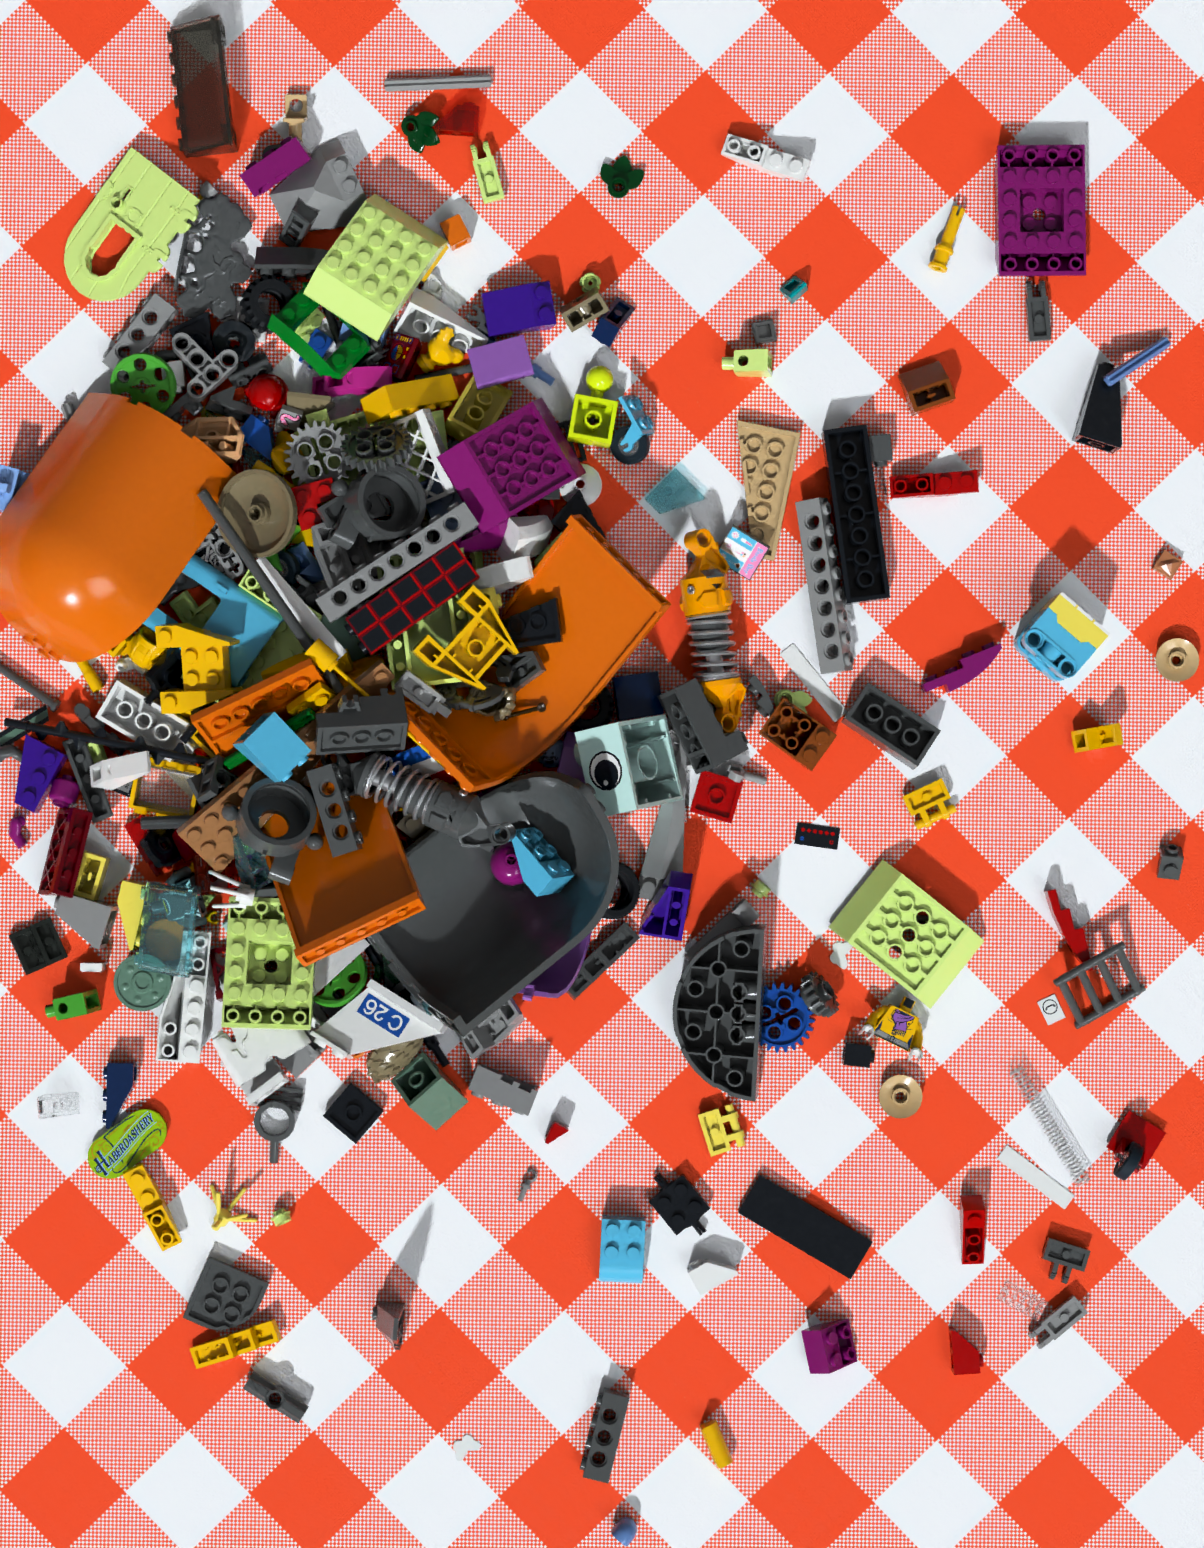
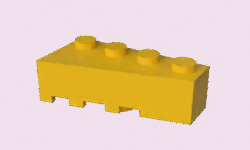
M452 374L385 385L360 399L368 424L405 415L409 416L421 409L430 408V411H433L440 407V410L453 406L452 402L459 399V395Z

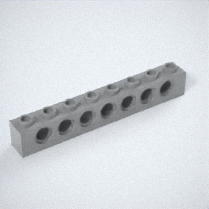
M820 497L795 502L821 674H832L853 670L854 657L850 652L849 643L851 642V636L849 631H847L846 625L848 616L843 605L844 591L840 585L841 570L837 565L838 549L834 544L833 538L835 529L830 518L831 505L828 502V498ZM816 516L819 518V524L817 526H815L814 519ZM819 538L822 539V546L820 548L817 545ZM822 559L825 560V568H824V569H822V568H821V565H820ZM825 581H827L829 584L827 591H825L824 589ZM829 602L832 605V610L830 611V613L827 610V604ZM832 623L835 626V632L833 634L830 631V626ZM835 645L838 647L837 655H835L833 652V648Z
M458 502L452 504L447 508L448 513L442 517L440 514L434 516L428 521L430 525L424 529L419 526L410 532L411 537L404 541L401 538L391 545L393 549L389 552L381 551L373 557L374 561L369 565L363 563L354 569L355 574L348 578L345 575L335 582L337 584L336 587L331 590L327 587L320 591L315 601L330 624L431 558L453 541H457L478 527L479 523L465 502L462 504ZM448 519L457 521L458 527L455 530H449L445 526V522ZM436 531L439 534V540L437 542H430L427 539L428 532ZM412 543L419 544L421 547L420 553L416 555L411 554L408 551L409 545ZM394 555L402 558L403 562L398 567L392 566L389 562L390 558ZM376 567L384 571V575L380 579H374L371 576V571ZM362 580L365 583L364 590L355 591L352 587L353 582ZM337 592L346 594L347 599L344 603L338 604L334 601V595Z

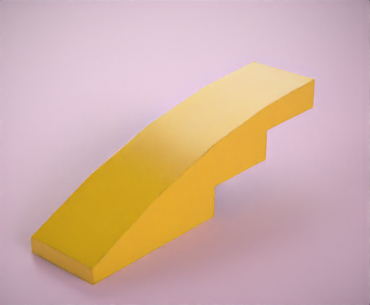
M271 1319L209 1340L189 1349L196 1369L278 1342L282 1340L276 1320Z

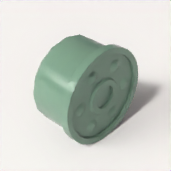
M147 953L135 954L126 958L118 966L114 975V990L118 999L126 1007L136 1011H148L157 1008L166 1000L171 990L173 976L169 966L160 958Z

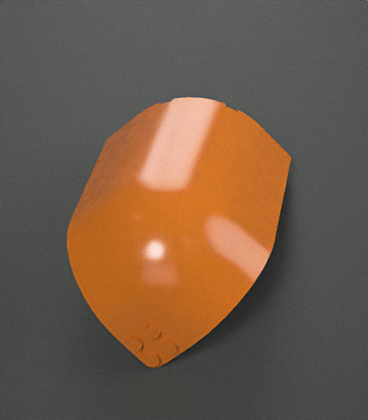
M89 392L0 516V612L6 621L23 636L22 640L29 646L36 647L38 649L37 653L45 659L50 657L57 662L59 660L67 662L87 661L113 649L135 632L163 600L216 523L197 495L207 489L218 505L223 488L231 478L237 475L196 436L190 438L183 433L181 425L143 403L138 402L137 405L130 403V399L125 396Z

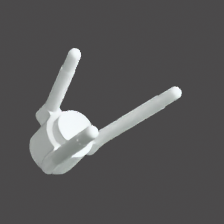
M213 870L208 871L209 874L240 887L236 891L210 886L211 890L235 895V901H239V903L213 904L212 908L246 909L247 905H253L256 889L250 888L251 885L243 884Z

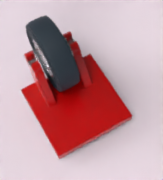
M1128 1110L1106 1145L1108 1149L1114 1152V1160L1117 1161L1113 1174L1121 1180H1126L1133 1172L1138 1173L1140 1168L1144 1170L1166 1132Z

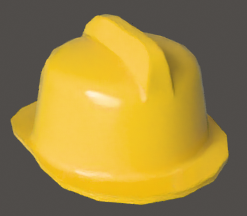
M281 431L276 437L275 448L271 451L272 464L278 473L292 476L294 470L287 471L291 463L284 462V459L289 458L290 455L284 453V450L291 449L286 442H293L294 440L287 431Z

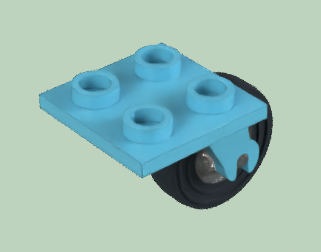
M635 395L620 396L618 399L632 424L620 427L613 434L610 446L612 454L618 461L630 465L641 462L647 456L650 449L648 436L654 434L655 431L653 430V421L642 410L644 406L641 400L635 397Z

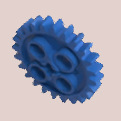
M773 982L771 989L766 984L764 985L763 1007H768L771 1010V1015L769 1017L762 1016L761 1046L766 1043L767 1051L774 1046L776 1053H778L780 1047H783L785 1053L788 1051V1046L796 1050V1042L803 1045L802 1037L806 1039L810 1037L806 1031L814 1030V1027L809 1025V1023L816 1021L815 1018L810 1017L814 1013L804 1003L799 988L796 991L793 990L792 983L788 988H785V982H782L780 987L777 986L776 982ZM788 998L791 1001V1006L789 1008L782 1007L780 999ZM794 1008L798 1009L797 1012L785 1016L783 1022L778 1019L769 1025L763 1026V1022L774 1019L777 1016V1012L783 1015ZM795 1017L799 1019L800 1026L797 1028L792 1027L789 1024L790 1018ZM770 1027H778L781 1034L779 1036L771 1035Z

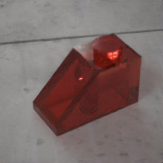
M464 102L463 105H457L435 124V132L437 135L479 137L480 106H476L472 102Z

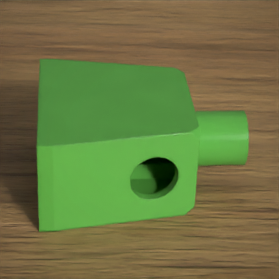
M97 989L53 999V1004L45 1006L46 1016L48 1018L56 1016L57 1021L102 1010Z

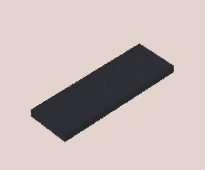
M762 1175L758 1176L738 1210L739 1214L849 1279L854 1275L873 1242Z

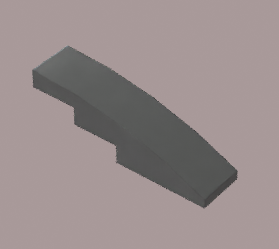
M626 922L584 960L576 980L567 991L573 1000L640 938Z

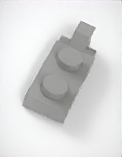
M408 668L394 685V688L402 687L403 695L429 714L435 715L436 712H439L447 718L452 712V709L444 703L446 698Z

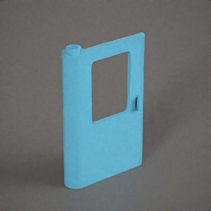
M194 554L182 572L221 599L220 604L202 629L240 640V643L229 646L231 685L232 687H241L249 676V668L284 619L274 609L239 587L238 583ZM156 608L143 625L155 632V626L178 622Z

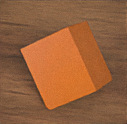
M459 214L440 223V228L446 240H448L452 251L471 242V237Z

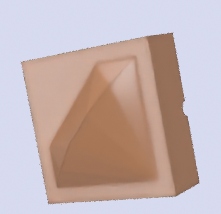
M1163 550L1152 569L1171 580L1183 561L1168 551Z

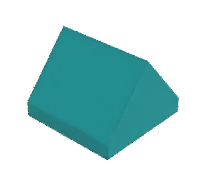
M793 276L780 288V292L791 304L808 290L806 282L797 276Z

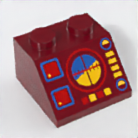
M397 333L395 338H390L387 349L389 348L388 354L379 362L378 366L392 367V381L401 383L407 382L422 345L420 340L415 337Z

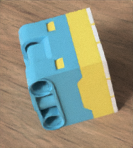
M1060 592L1047 601L1016 637L1014 647L1033 667L1041 671L1053 682H1059L1073 677L1111 633L1066 594Z

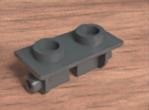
M371 339L369 341L371 349L354 367H364L371 363L376 364L384 359L383 355L389 351V348L382 350L381 341L378 340L377 342Z
M258 353L247 360L248 367H245L243 362L238 364V368L228 377L233 386L236 385V389L247 385L258 375L268 374L273 371L265 353Z

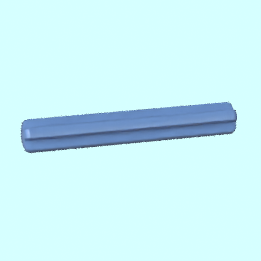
M1167 337L1160 338L1106 374L1104 381L1108 386H1112L1166 350L1171 345V342Z

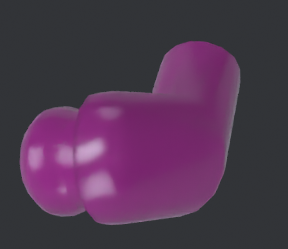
M21 815L10 820L8 832L18 849L28 844L21 834V827L26 824L25 818Z

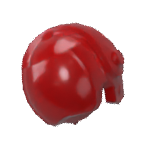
M262 374L256 376L248 387H245L244 393H246V398L249 399V406L253 407L252 413L254 412V406L263 410L272 411L270 417L275 419L278 412L281 411L282 404L287 406V391L289 389L280 377L273 374Z

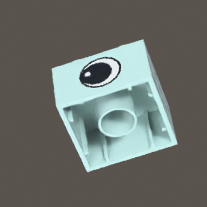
M665 714L621 721L575 732L577 742L574 746L575 759L583 769L585 783H589L596 792L594 796L605 807L606 811L604 813L606 816L684 800Z

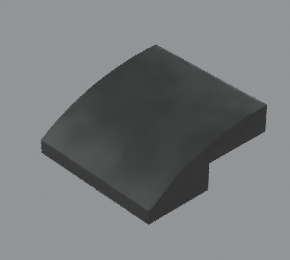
M50 917L9 935L25 975H29L68 957Z

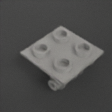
M306 1030L305 1032L312 1041L310 1044L286 1059H280L275 1056L295 1078L327 1049V1047L322 1048L314 1043L315 1037Z

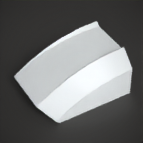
M548 516L509 517L507 528L497 553L503 561L524 556L532 558L539 555L547 547L554 528Z

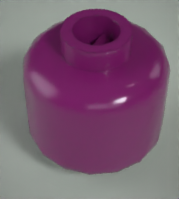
M63 775L62 778L59 777L53 780L49 793V798L52 800L53 805L68 809L69 806L76 804L80 788L78 783L75 782V778Z

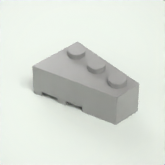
M478 1063L468 1089L472 1091L471 1095L481 1099L483 1097L492 1100L491 1103L495 1105L507 1106L517 1114L528 1116L539 1087Z

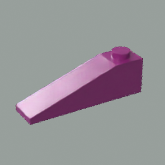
M509 518L483 534L479 529L468 533L455 541L459 548H464V553L496 551L501 546Z

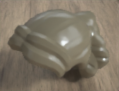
M479 680L486 689L480 690L473 686L469 687V694L466 700L471 701L472 698L482 697L488 688L498 684ZM504 686L505 693L502 700L490 707L475 710L474 713L487 717L493 716L496 722L503 720L505 716L511 714V711L516 706L515 688Z

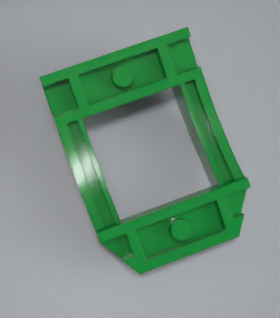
M303 282L304 287L276 316L271 314L267 328L299 354L320 377L324 375L331 376L334 379H342L371 349L368 337L338 317L353 333L325 361L294 332L320 305L303 294L309 283Z

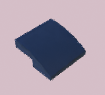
M658 671L612 678L618 721L664 714L663 707L657 697L661 695Z

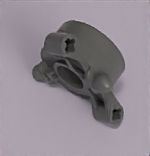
M395 465L394 468L387 466L386 471L383 468H379L378 472L371 469L368 473L366 469H363L349 486L343 479H336L331 484V490L334 495L344 496L343 505L345 506L339 519L331 528L328 540L346 550L352 547L359 532L367 538L368 542L373 540L381 543H391L407 535L411 537L410 532L419 526L422 527L421 523L426 512L424 490L418 479L401 466ZM378 493L388 499L391 506V514L386 521H376L367 512L366 503L371 494Z
M270 778L262 779L248 789L239 809L234 804H227L222 808L221 813L225 820H236L235 825L238 835L245 845L262 853L264 857L266 855L274 856L267 878L289 886L299 851H302L305 845L311 850H318L324 844L323 837L320 834H311L317 818L316 802L312 789L291 779L285 782H273ZM268 813L278 814L286 820L288 831L282 837H269L260 829L259 819Z

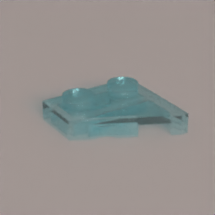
M675 468L645 500L659 514H663L695 502H700L705 497Z

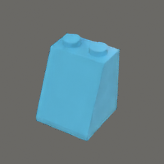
M275 711L261 715L232 744L273 782H285L293 774L291 770L296 765L301 766L309 758L307 754L311 751Z

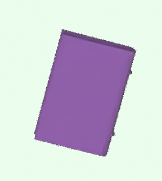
M524 334L467 350L478 390L534 375Z

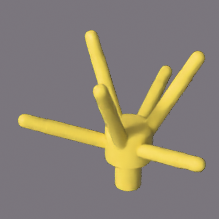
M213 1184L210 1185L217 1210L213 1217L214 1222L211 1225L213 1230L218 1231L220 1227L226 1226L230 1221L257 1222V1218H248L247 1213L232 1216L230 1212L247 1189L245 1187L242 1188L226 1209L221 1208L220 1192H216Z

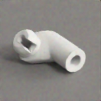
M129 656L120 658L115 665L116 670L121 673L135 669L140 674L145 675L148 671L136 665Z

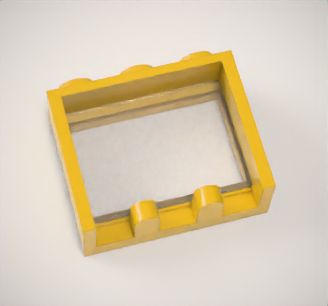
M150 757L151 772L133 780L128 808H134V813L145 815L147 811L155 812V816L195 815L198 801L187 779L203 773L204 767L174 761L169 762L164 759L159 765H156L153 758Z

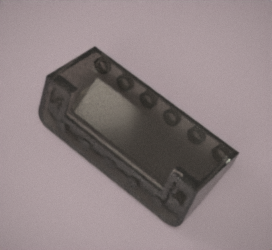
M220 14L171 26L170 31H167L168 44H172L173 51L169 53L171 66H174L175 74H171L173 87L177 89V95H174V105L176 109L179 108V117H176L177 129L181 130L182 138H178L180 152L184 151L186 158L238 152L236 131L232 122L224 47L227 46L225 26Z

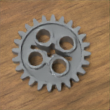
M314 420L313 427H310L306 422L304 431L297 427L298 436L293 433L291 434L294 441L286 442L291 449L284 450V453L290 455L289 458L284 459V462L291 463L287 471L294 470L291 478L299 477L298 485L303 482L309 483L331 476L333 481L341 479V477L349 478L345 471H353V469H351L350 465L346 466L345 461L342 460L341 441L345 440V435H348V433L340 434L342 427L334 430L333 422L329 427H326L325 420L322 421L321 426H318L316 420ZM325 435L332 439L331 446L326 448L322 447L319 443V439ZM311 438H315L319 451L326 454L323 460L329 471L328 474H325L320 460L314 459L316 450L311 442ZM302 444H308L312 452L308 456H303L299 452V447ZM331 456H337L340 459L341 464L337 468L329 466L328 459ZM315 464L319 466V475L311 476L308 473L310 465Z

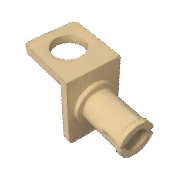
M287 94L285 95V117L283 122L289 123V136L291 135L292 138L298 136L303 143L302 123L307 121V95ZM293 99L301 101V111L294 112L291 110L290 102Z

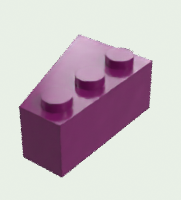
M290 135L280 142L282 145L277 150L270 149L262 155L264 159L258 163L256 161L250 163L245 167L246 171L239 175L254 197L261 196L313 159L298 136L292 138Z

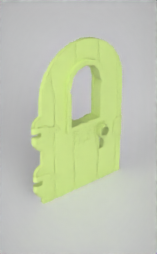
M131 147L79 219L67 239L64 266L71 284L79 293L96 301H114L127 296L139 286L149 272L156 273L163 267L159 262L160 258L164 262L168 260L170 255L168 245L176 233L183 234L190 229L191 224L187 223L188 219L195 222L199 214L196 205L200 199ZM130 189L131 191L128 193V195L126 196V198H125L124 200H122L123 197H124V196L126 195V193L128 192V190ZM115 224H117L119 227L124 228L127 233H130L134 240L119 259L116 267L107 275L98 276L92 272L91 261L98 248Z

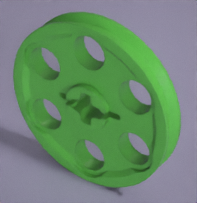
M135 353L124 358L116 365L110 379L111 394L116 395L127 392L132 397V404L137 405L138 402H148L153 409L163 413L172 405L175 399L177 383L171 367L162 358L150 353ZM142 358L145 360L146 368L144 370L137 369L135 365L136 359ZM157 368L165 370L166 378L164 380L156 377L155 371ZM121 370L129 374L128 382L119 380L118 373ZM142 380L144 381V384L155 385L146 388L145 392L143 391V388L131 387L137 386L138 384L142 383ZM159 390L168 392L169 399L167 401L159 400Z
M359 954L354 962L347 965L338 976L334 977L324 987L323 994L315 995L314 1002L325 1007H340L357 997L362 992L367 981V966L362 956ZM353 974H360L358 982L350 983L349 979ZM337 990H345V994L341 999L334 998Z

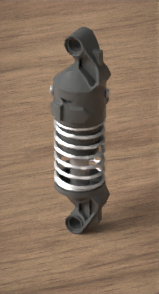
M378 751L354 763L349 761L346 753L335 754L337 756V767L340 766L343 771V786L348 789L350 796H361L368 799L375 793L374 802L378 803L386 792L383 801L384 807H388L394 800V812L402 807L404 816L410 813L413 820L421 818L422 824L457 839L462 847H479L491 853L494 846L504 845L516 836V829L511 823L489 824L483 812L480 798L476 794L469 793L439 778L432 780L428 773L422 776L419 769L412 772L410 765L403 767L401 761L393 763L392 757H387ZM331 754L321 755L323 766L333 763L330 758ZM389 761V768L386 770L387 762ZM399 765V772L396 776L392 775L393 768ZM408 769L409 773L403 775V772ZM500 828L507 831V839L500 836Z

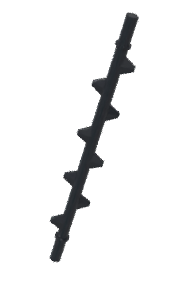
M5 718L4 726L22 729L25 732H35L40 741H43L47 735L73 739L76 749L79 750L86 742L113 747L118 756H122L126 750L135 752L149 751L156 765H159L164 758L205 765V762L211 759V757L196 755V753H187L184 744L180 742L174 750L147 745L142 736H139L135 742L109 738L103 727H100L93 735L68 730L64 721H60L56 727L32 723L29 720L21 721L11 718Z

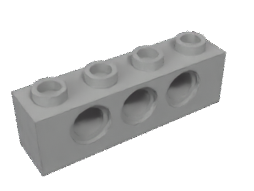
M156 293L153 296L147 297L143 303L144 308L139 314L135 313L129 322L131 325L127 330H122L119 333L114 347H109L105 351L102 362L112 371L124 359L121 357V351L124 348H130V355L148 353L179 312ZM150 314H157V320L154 323H147V318ZM137 331H143V338L139 341L134 340V334ZM142 358L136 359V361H135L136 367H137V366L140 364V362L143 360ZM124 370L118 373L125 381L129 378V374Z

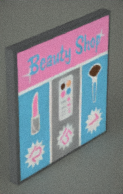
M733 524L720 545L719 551L731 570L750 581L770 546Z

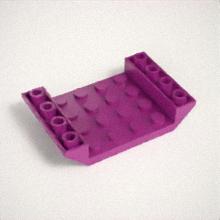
M542 398L521 407L437 457L460 498L465 502L479 523L478 528L482 534L586 473Z

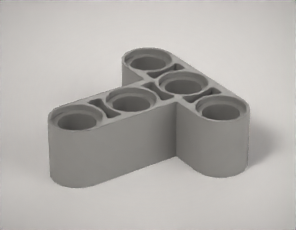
M181 332L175 334L172 338L174 353L196 374L187 385V395L193 402L198 403L206 399L238 368V355L233 350H223L212 360L188 334ZM179 340H185L188 346L184 349H179L176 343ZM194 356H201L203 362L196 365L192 363L191 359ZM225 357H232L235 362L227 366L222 360ZM212 371L219 375L213 381L207 378V374ZM199 386L203 389V392L200 395H194L191 393V389Z

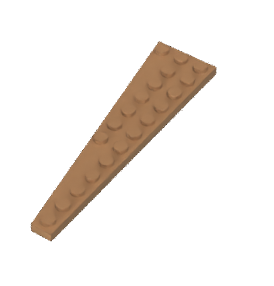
M379 659L357 677L354 682L370 696H379L380 688H386L395 676ZM349 684L315 714L338 712L337 705L342 695H347V700H352L353 695L358 694V698L364 696ZM316 716L315 720L294 732L311 749L307 754L308 760L301 766L296 765L291 770L293 774L289 779L300 783L307 775L306 771H310L321 759V755H316L314 746L317 727ZM255 765L250 767L176 830L177 834L218 873H221L245 846L238 835L235 825L236 820H225L221 813L222 808L227 804H234L239 809L248 789L256 782L269 778ZM273 813L265 814L259 819L260 828Z

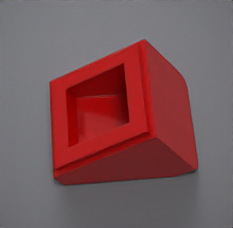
M554 1120L544 1138L545 1143L549 1144L568 1132L569 1128Z

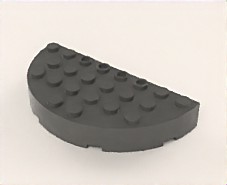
M753 924L733 928L707 942L686 966L677 984L673 1000L674 1031L687 1062L712 1087H717L732 1097L748 1101H756L759 1091L767 924Z

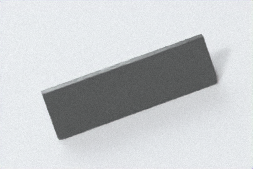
M73 739L63 741L64 749L88 812L93 813L92 822L97 823L114 816L104 789L91 787L90 766L94 762L87 744L85 743L79 750L76 749Z

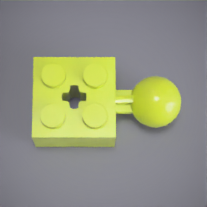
M594 366L587 372L586 385L591 390L590 396L575 394L567 441L610 448L618 401L603 399V394L613 384V375L608 368ZM590 418H595L594 422H596V424L590 425V423L587 421H589Z

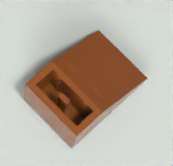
M784 697L759 731L761 736L809 771L814 769L837 736Z

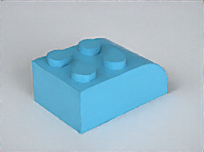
M602 1215L599 1264L600 1282L642 1284L645 1217Z

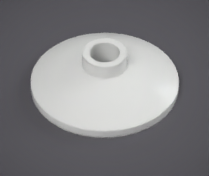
M581 464L586 473L560 487V494L568 502L580 490L588 506L598 499L602 490V480L599 473L593 467ZM577 481H583L585 483L584 487L578 488L576 486Z

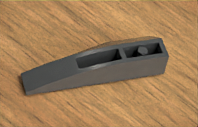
M257 247L254 269L259 277L275 275L276 277H284L285 280L289 281L297 280V277H306V280H310L317 266L329 250L307 247Z

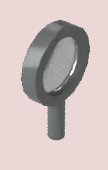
M277 1099L268 1100L261 1104L254 1118V1125L258 1134L265 1140L270 1141V1163H278L279 1141L289 1137L296 1124V1116L292 1107L285 1101Z

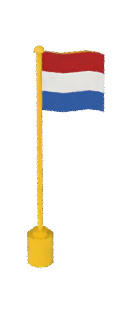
M320 638L305 652L304 655L307 658H311L314 664L323 672L327 670L331 672L334 669L363 696H370L337 667L339 655ZM407 729V735L418 745L403 750L392 757L393 763L401 761L403 767L410 765L412 772L419 769L422 776L428 773L432 780L439 778L451 784L455 782L459 784L453 776L444 770V766L438 760L430 756L425 746L419 744L415 740L414 735ZM389 761L387 762L386 770L389 768ZM399 765L393 768L392 775L395 776L399 772ZM406 769L403 772V775L409 773V770Z

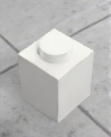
M182 360L166 362L171 367L176 378V394L183 393V390H187L188 385L184 362ZM161 368L162 380H164L166 378V372L164 369Z

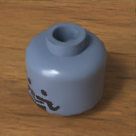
M558 740L538 758V762L543 764V767H558L563 749V741Z

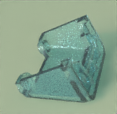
M148 881L146 886H142L140 898L144 900L140 945L139 952H135L134 965H138V970L189 978L193 974L194 963L190 960L193 958L196 913L198 910V905L196 904H198V898H200L201 886Z

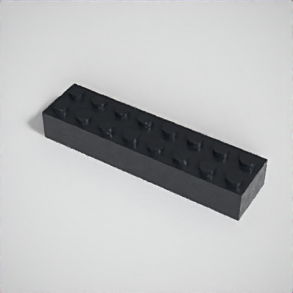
M867 425L823 430L821 437L839 567L841 570L842 589L844 591V604L851 605L888 600L890 598Z

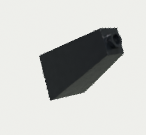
M1102 362V364L1099 363L1095 366L1072 441L1113 454L1122 446L1120 380L1112 386H1108L1104 381V376L1114 370L1115 365Z

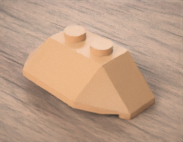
M197 417L181 429L190 438L196 436L226 464H236L241 457L245 435L234 417Z

